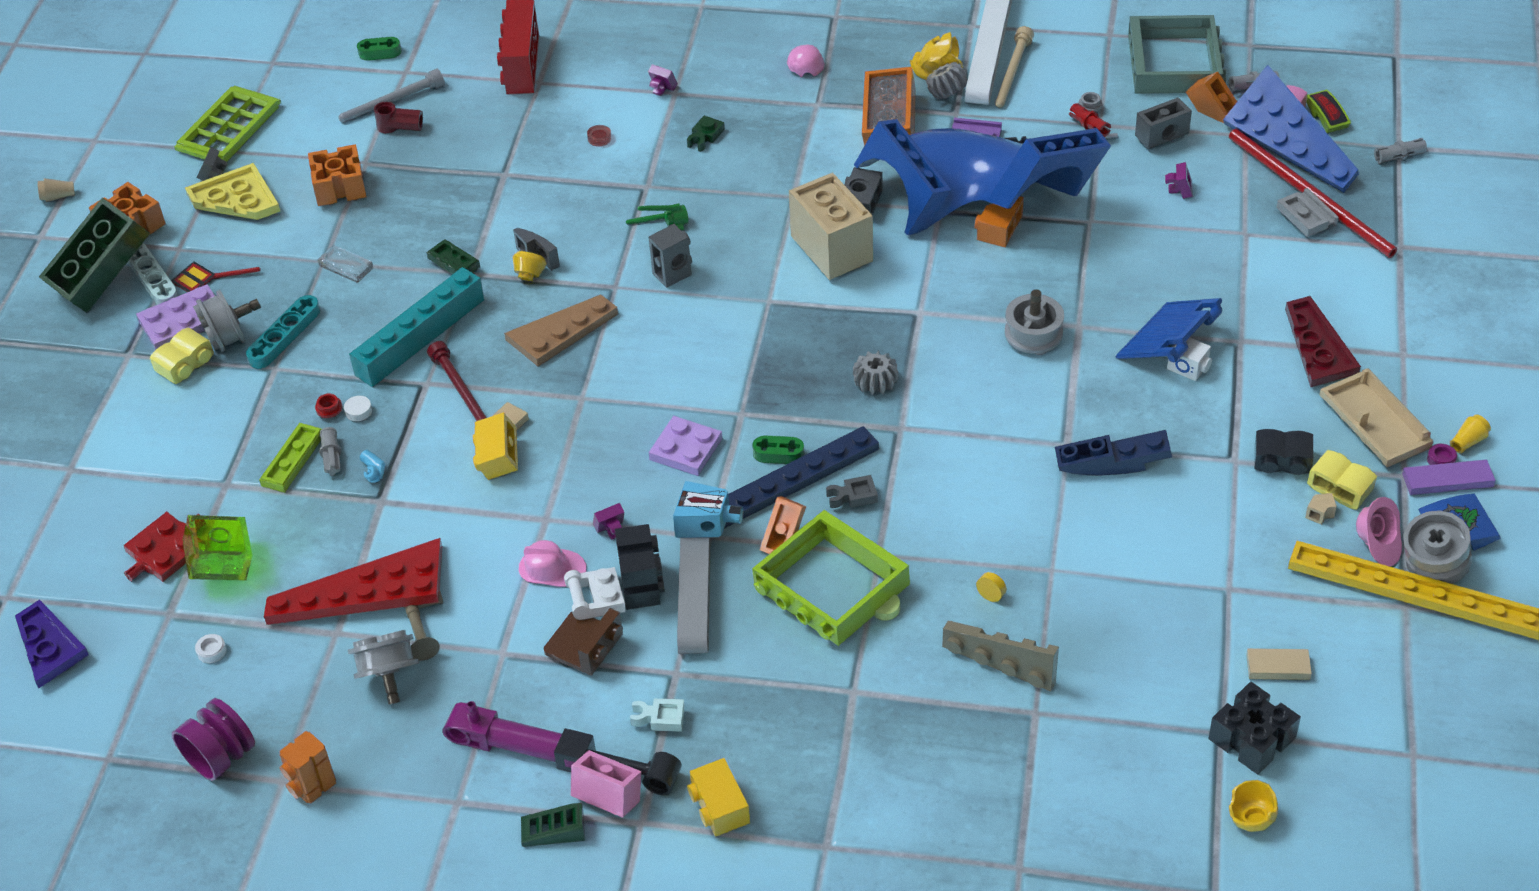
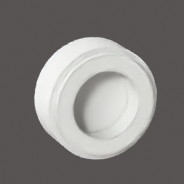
M365 396L351 397L344 404L346 417L351 421H363L372 413L370 400Z
M217 634L205 635L195 645V651L199 660L209 664L220 661L227 651L224 639Z

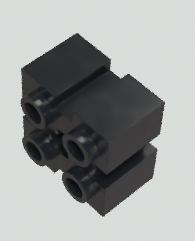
M649 524L614 529L626 610L661 605L659 593L665 592L663 576L659 575L663 574L659 553L654 554V552H659L657 535H651Z
M1250 681L1235 695L1234 706L1227 703L1212 717L1208 739L1227 753L1232 749L1239 753L1238 761L1258 775L1273 761L1275 750L1282 752L1296 739L1301 716L1281 702L1277 706L1269 702L1271 695Z

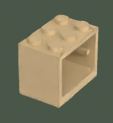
M833 172L789 190L791 237L829 280L873 262V216Z

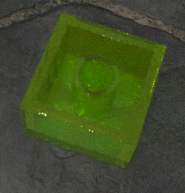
M188 515L182 539L188 578L246 581L253 555L245 517Z

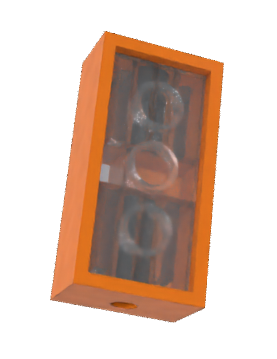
M912 67L865 72L862 117L864 146L879 121L897 119L909 135L915 133L916 87Z

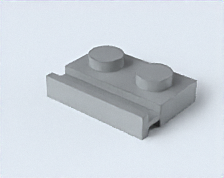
M1308 188L1304 189L1303 193L1296 192L1277 201L1276 208L1306 237L1328 229V226L1331 224L1335 226L1338 223L1339 217Z

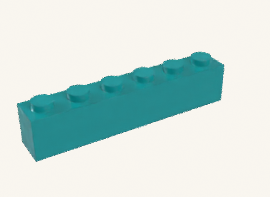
M463 267L349 353L354 375L373 388L485 300L481 278Z

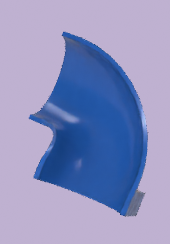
M897 119L877 123L854 166L856 168L866 167L879 160H883L895 168L903 180L908 196L909 214L904 232L906 235H913L928 229L952 211L972 201L983 200L1007 209L1011 208L1016 200L1035 182L1071 196H1078L1111 145L1097 128L1030 138L1021 144L997 136L953 128L931 129L909 135Z

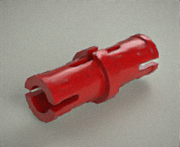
M1079 103L1071 106L1070 111L1072 112H1069V116L1079 121L1082 127L1085 129L1097 128L1104 137L1110 133L1111 130L1108 128H1111V124L1102 120L1096 112L1085 109Z

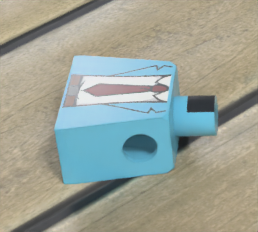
M685 481L673 514L675 538L720 537L726 522L742 523L743 507L729 505V496L726 489Z

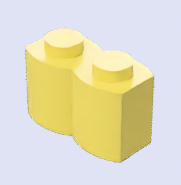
M188 327L179 331L169 343L157 348L150 356V361L154 371L172 383L178 384L187 379L195 368L207 363L213 356L214 351L210 340Z
M1327 450L1310 470L1307 484L1321 494L1332 493L1337 502L1350 509L1357 510L1373 491L1377 475L1366 466L1352 463L1343 454Z

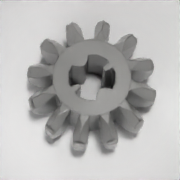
M957 62L947 63L944 66H940L937 70H933V73L928 75L926 80L927 88L933 97L937 99L948 98L951 95L954 96L955 93L961 91L966 86L967 74Z
M879 350L876 354L868 351L866 356H859L853 366L855 385L859 386L862 392L869 390L872 395L878 391L884 394L886 389L892 390L894 383H897L898 379L896 360L891 359L889 353L881 355Z

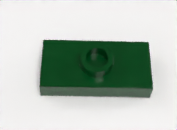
M446 239L426 252L429 260L451 274H454L462 267L472 273L480 268L478 259Z

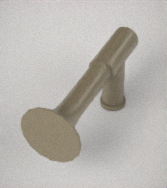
M440 591L438 603L404 607L415 636V642L411 645L413 658L419 659V661L433 658L440 649V644L436 639L426 636L419 609L439 603L443 604Z

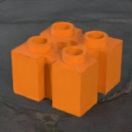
M356 144L338 147L337 152L328 153L327 150L308 153L312 185L318 206L337 203L338 198L346 197L347 201L366 197Z
M129 182L112 192L113 197L110 199L104 197V199L142 226L150 234L166 224L159 202L148 194L142 196L140 189ZM99 201L89 207L90 212Z

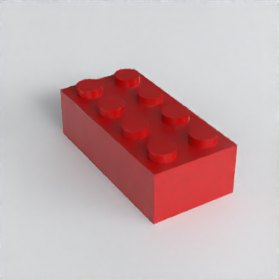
M507 0L506 9H502L503 23L500 24V33L503 38H499L500 52H497V64L502 66L503 70L500 71L501 85H505L506 94L534 93L540 36L535 1Z

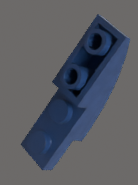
M1166 430L1112 442L1110 436L1105 435L1055 446L1059 471L1080 475L1103 476L1146 471L1145 463L1172 458Z

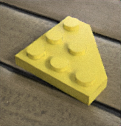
M254 163L185 187L189 200L193 207L198 210L255 220L280 212L278 202Z

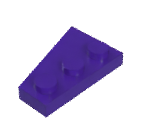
M40 599L15 615L38 689L89 655L86 647Z

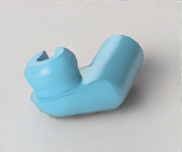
M364 450L360 455V461L368 466V471H364V477L370 483H377L383 478L385 462L370 450Z

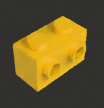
M504 412L476 421L475 434H473V443L475 445L473 463L477 471H481L488 480L517 471V427Z
M725 758L690 771L691 784L687 785L690 798L693 803L698 801L701 807L699 809L701 820L705 827H711L715 837L750 824L749 805Z

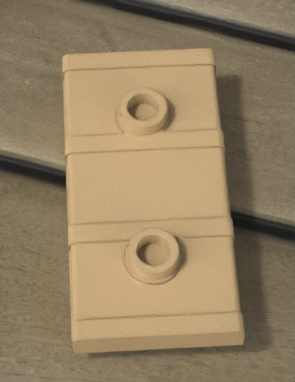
M1369 368L1320 389L1319 395L1335 410L1340 418L1348 424L1361 438V441L1376 454L1386 467L1430 449L1433 444V440L1430 438V431Z

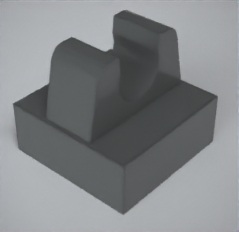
M210 147L196 178L204 181L208 177L213 178L224 173L227 162L218 157L220 151Z

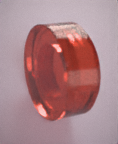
M604 125L592 126L587 131V140L593 146L607 145L611 141V130Z

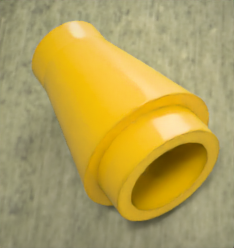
M1477 414L1467 417L1455 437L1450 441V446L1457 453L1461 454L1466 449L1486 439L1491 430L1489 422Z

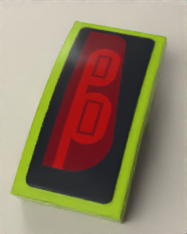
M1323 90L1307 95L1306 103L1313 118L1319 117L1326 133L1349 127L1351 121L1331 92Z

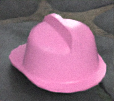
M1380 497L1374 500L1370 507L1363 508L1359 513L1356 521V531L1358 536L1369 547L1375 561L1386 566H1394L1399 561L1402 553L1400 513L1392 499Z
M540 540L525 547L524 557L519 563L518 571L527 582L567 587L564 575L571 570H576L580 573L586 572V563L578 553L560 549L552 541Z

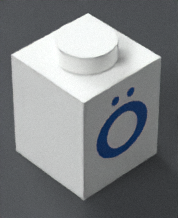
M1189 338L1186 341L1188 350L1177 362L1173 363L1168 359L1167 369L1196 381L1202 372L1207 373L1211 366L1212 358H1209L1211 346Z

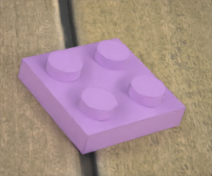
M673 416L648 452L649 460L699 476L723 439L722 431Z

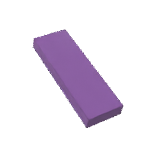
M1487 459L1405 467L1402 472L1410 495L1494 487L1496 481Z

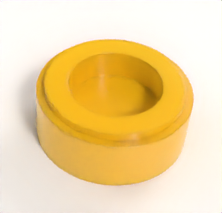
M986 572L976 582L979 594L991 602L999 601L1007 591L1005 582L995 573Z

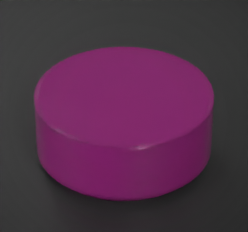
M1442 443L1431 446L1427 456L1429 465L1455 463L1457 460L1456 450L1450 445Z

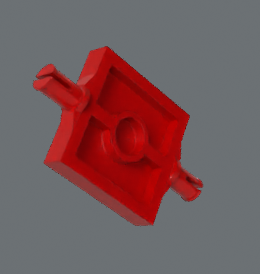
M166 511L123 545L125 552L136 561L132 567L124 572L126 578L133 581V579L145 571L154 574L164 582L206 548L205 541L194 533L196 529L206 523L203 516L197 514L189 522L184 523Z

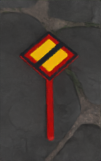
M193 261L174 277L171 282L184 291L190 292L206 285L212 279L260 272L261 268L254 267L213 273Z

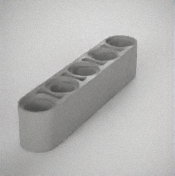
M710 537L680 538L678 654L708 653Z

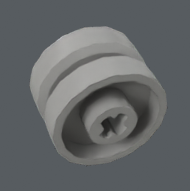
M1429 511L1416 516L1407 525L1403 538L1406 566L1409 572L1450 584L1460 581L1469 572L1472 564L1470 531L1461 518L1445 511Z

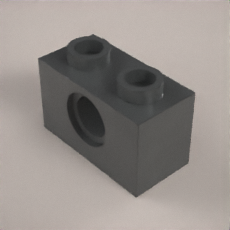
M1177 97L1137 112L1135 136L1147 149L1187 135L1190 131L1192 110Z
M854 167L850 177H846L844 185L873 216L883 191V172Z
M673 224L648 236L652 274L666 288L692 275V257L689 250L691 241L685 231H681Z

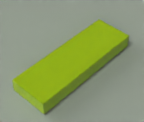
M299 422L259 479L261 486L285 493L320 443V431L322 429Z

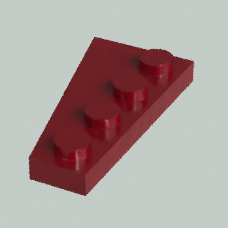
M1311 296L1286 302L1285 311L1310 388L1360 373L1361 365Z

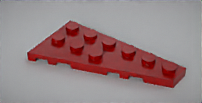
M441 538L269 596L266 599L264 611L266 625L400 608L409 605L438 603L443 548Z

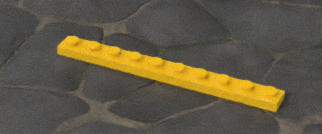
M1296 541L1288 569L1539 640V608L1301 541Z

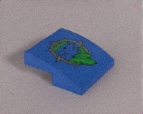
M1475 493L1446 498L1418 509L1420 515L1429 511H1445L1461 518L1469 528L1473 551L1501 539Z

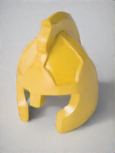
M951 32L942 35L941 38L937 36L928 41L921 52H916L913 59L910 60L914 73L927 80L929 74L933 73V70H937L940 66H944L947 63L957 62V64L964 68L963 63L958 59V40L956 36L952 37Z

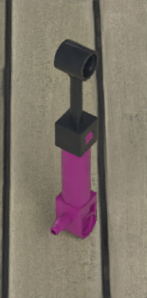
M474 701L456 703L442 729L443 735L455 744L490 752L493 746L556 762L557 769L571 772V765L590 750L641 771V775H644L642 781L644 787L654 794L663 796L669 795L672 792L682 767L681 761L667 752H656L648 763L599 752L595 749L594 737L591 734L564 728L563 733H558L498 718L497 711L478 707Z

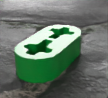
M396 37L369 38L357 43L358 55L362 60L391 59L399 56L402 52L400 41Z
M764 435L757 437L752 443L753 457L758 462L789 464L804 456V443L797 437Z

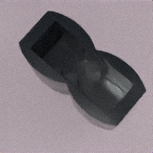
M1275 429L1256 431L1254 469L1266 473L1280 471L1295 475L1310 473L1313 466L1312 433L1305 431L1283 432Z

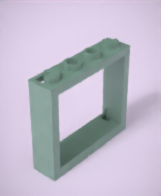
M1214 15L1130 16L1128 40L1134 93H1186L1199 79L1215 72H1219L1226 83V68L1222 69L1224 67V54H1220L1222 52V39H1219L1220 26H1216ZM1205 38L1210 71L1146 72L1142 39Z

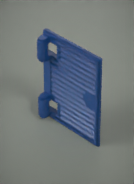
M1222 298L1166 302L1116 354V359L1167 356L1170 362H1177L1188 350L1186 341L1203 323L1207 326L1211 325L1222 314V307L1220 305L1223 301ZM1203 308H1210V309H1211L1210 311H1209V310H1203V311H1201ZM1176 344V347H1168V345Z

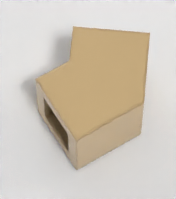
M1333 494L1314 495L1307 507L1305 518L1321 525L1325 519L1334 518L1337 506Z

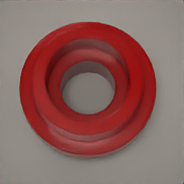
M323 394L317 399L315 405L316 413L322 418L335 417L342 411V402L334 394Z

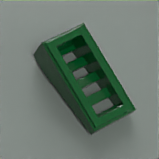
M582 803L568 804L521 817L522 847L585 841ZM573 821V824L567 825V822ZM555 823H561V827L555 829ZM543 824H549L548 831L543 832ZM530 825H536V834L530 835Z

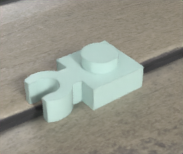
M654 698L653 706L647 705L643 701L632 702L633 712H640L641 714L630 715L631 725L640 727L650 723L651 730L682 732L685 709L684 700Z

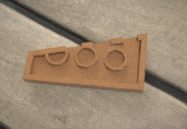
M600 294L504 333L505 340L535 365L540 366L617 316L618 308Z

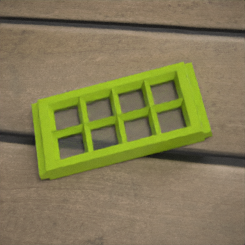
M235 85L231 86L176 142L177 144L174 148L176 151L205 159L210 147L220 151L218 157L227 162L279 108L281 100Z

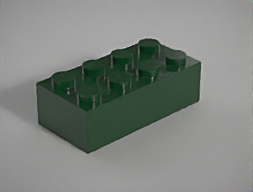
M102 197L40 274L39 278L68 301L88 313L150 233Z

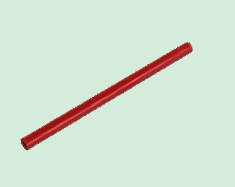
M1233 129L1230 132V140L1301 193L1304 192V189L1308 188L1339 217L1338 220L1385 256L1392 258L1396 254L1397 247L1238 129Z

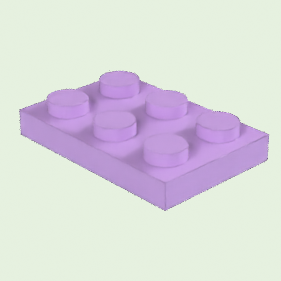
M207 284L136 313V316L156 350L163 344L169 343L182 329L189 327L197 333L204 332L205 329L202 327L193 306L197 305L196 300L200 299L203 302L215 295Z

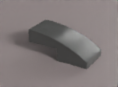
M521 228L513 229L516 249L518 251L530 252L544 257L547 263L546 266L551 271L560 267L556 246L531 231Z

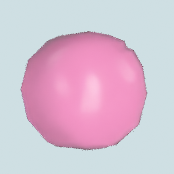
M809 44L800 45L792 49L787 59L789 70L795 72L800 77H803L805 73L817 76L823 71L825 65L817 47Z

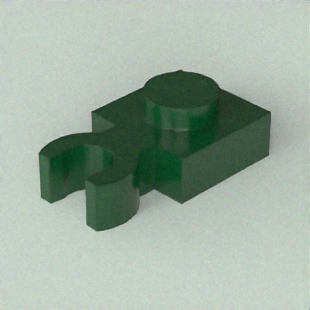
M704 115L692 128V134L687 137V148L697 144L698 151H703L706 147V142L714 143L725 130L724 122Z

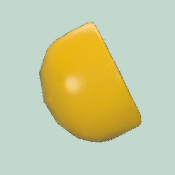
M1249 780L1234 787L1231 804L1229 805L1230 817L1233 819V823L1243 830L1256 832L1266 830L1275 822L1278 815V801L1275 792L1269 784L1260 780Z

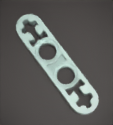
M142 243L127 263L156 305L178 297L175 286L146 245ZM151 265L149 269L140 270L144 266ZM154 280H161L159 283L150 284Z

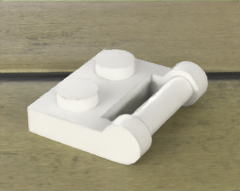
M615 567L584 573L571 570L564 575L565 584L570 588L573 600L572 613L576 619L583 620L604 616L609 608L620 613L626 612ZM589 586L593 603L588 604L585 602L582 587Z

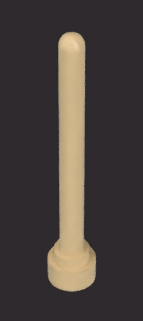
M1019 27L1014 36L1016 47L995 101V105L998 108L1003 107L1024 49L1032 44L1034 31L1029 27Z

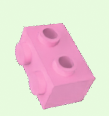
M590 750L571 765L572 797L622 818L640 802L641 771Z

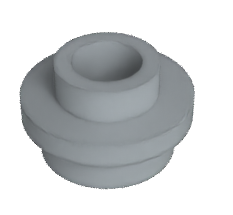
M1095 92L1084 93L1078 102L1085 109L1093 110L1094 112L1100 111L1103 104L1099 94Z

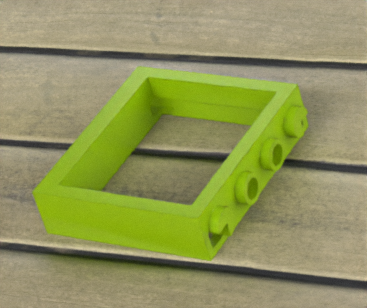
M826 510L820 512L752 568L753 585L759 594L768 596L782 610H788L802 624H808L822 638L829 639L838 646L876 614L875 611L894 594L898 595L910 585L908 564ZM824 539L885 579L837 621L777 580L780 575Z

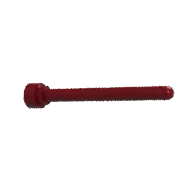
M443 341L432 343L427 349V354L431 361L442 366L475 420L479 421L487 418L450 361L451 352L446 343Z

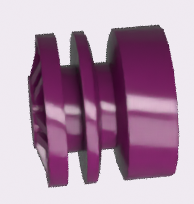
M217 698L211 699L206 703V708L203 707L197 711L198 721L189 718L172 732V739L181 755L199 774L211 781L216 780L231 767L229 757L238 760L243 757L244 752L250 751L255 746L254 737L246 723L228 704Z

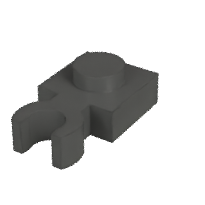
M871 475L844 480L843 487L838 485L826 487V496L831 497L829 498L830 508H838L845 502H849L851 508L878 503V494Z

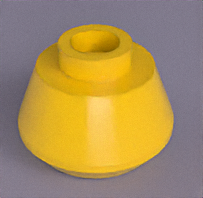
M518 251L512 257L514 272L518 274L519 279L533 281V277L538 278L547 265L544 257L530 252Z

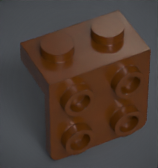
M609 608L601 620L595 618L578 620L570 612L544 646V654L592 676L623 635L620 612Z

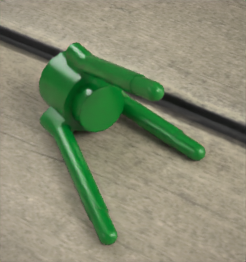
M679 203L673 205L638 206L637 209L639 211H664V213L626 220V224L665 219L667 226L675 224L681 231L684 230L683 225L689 222L686 207Z

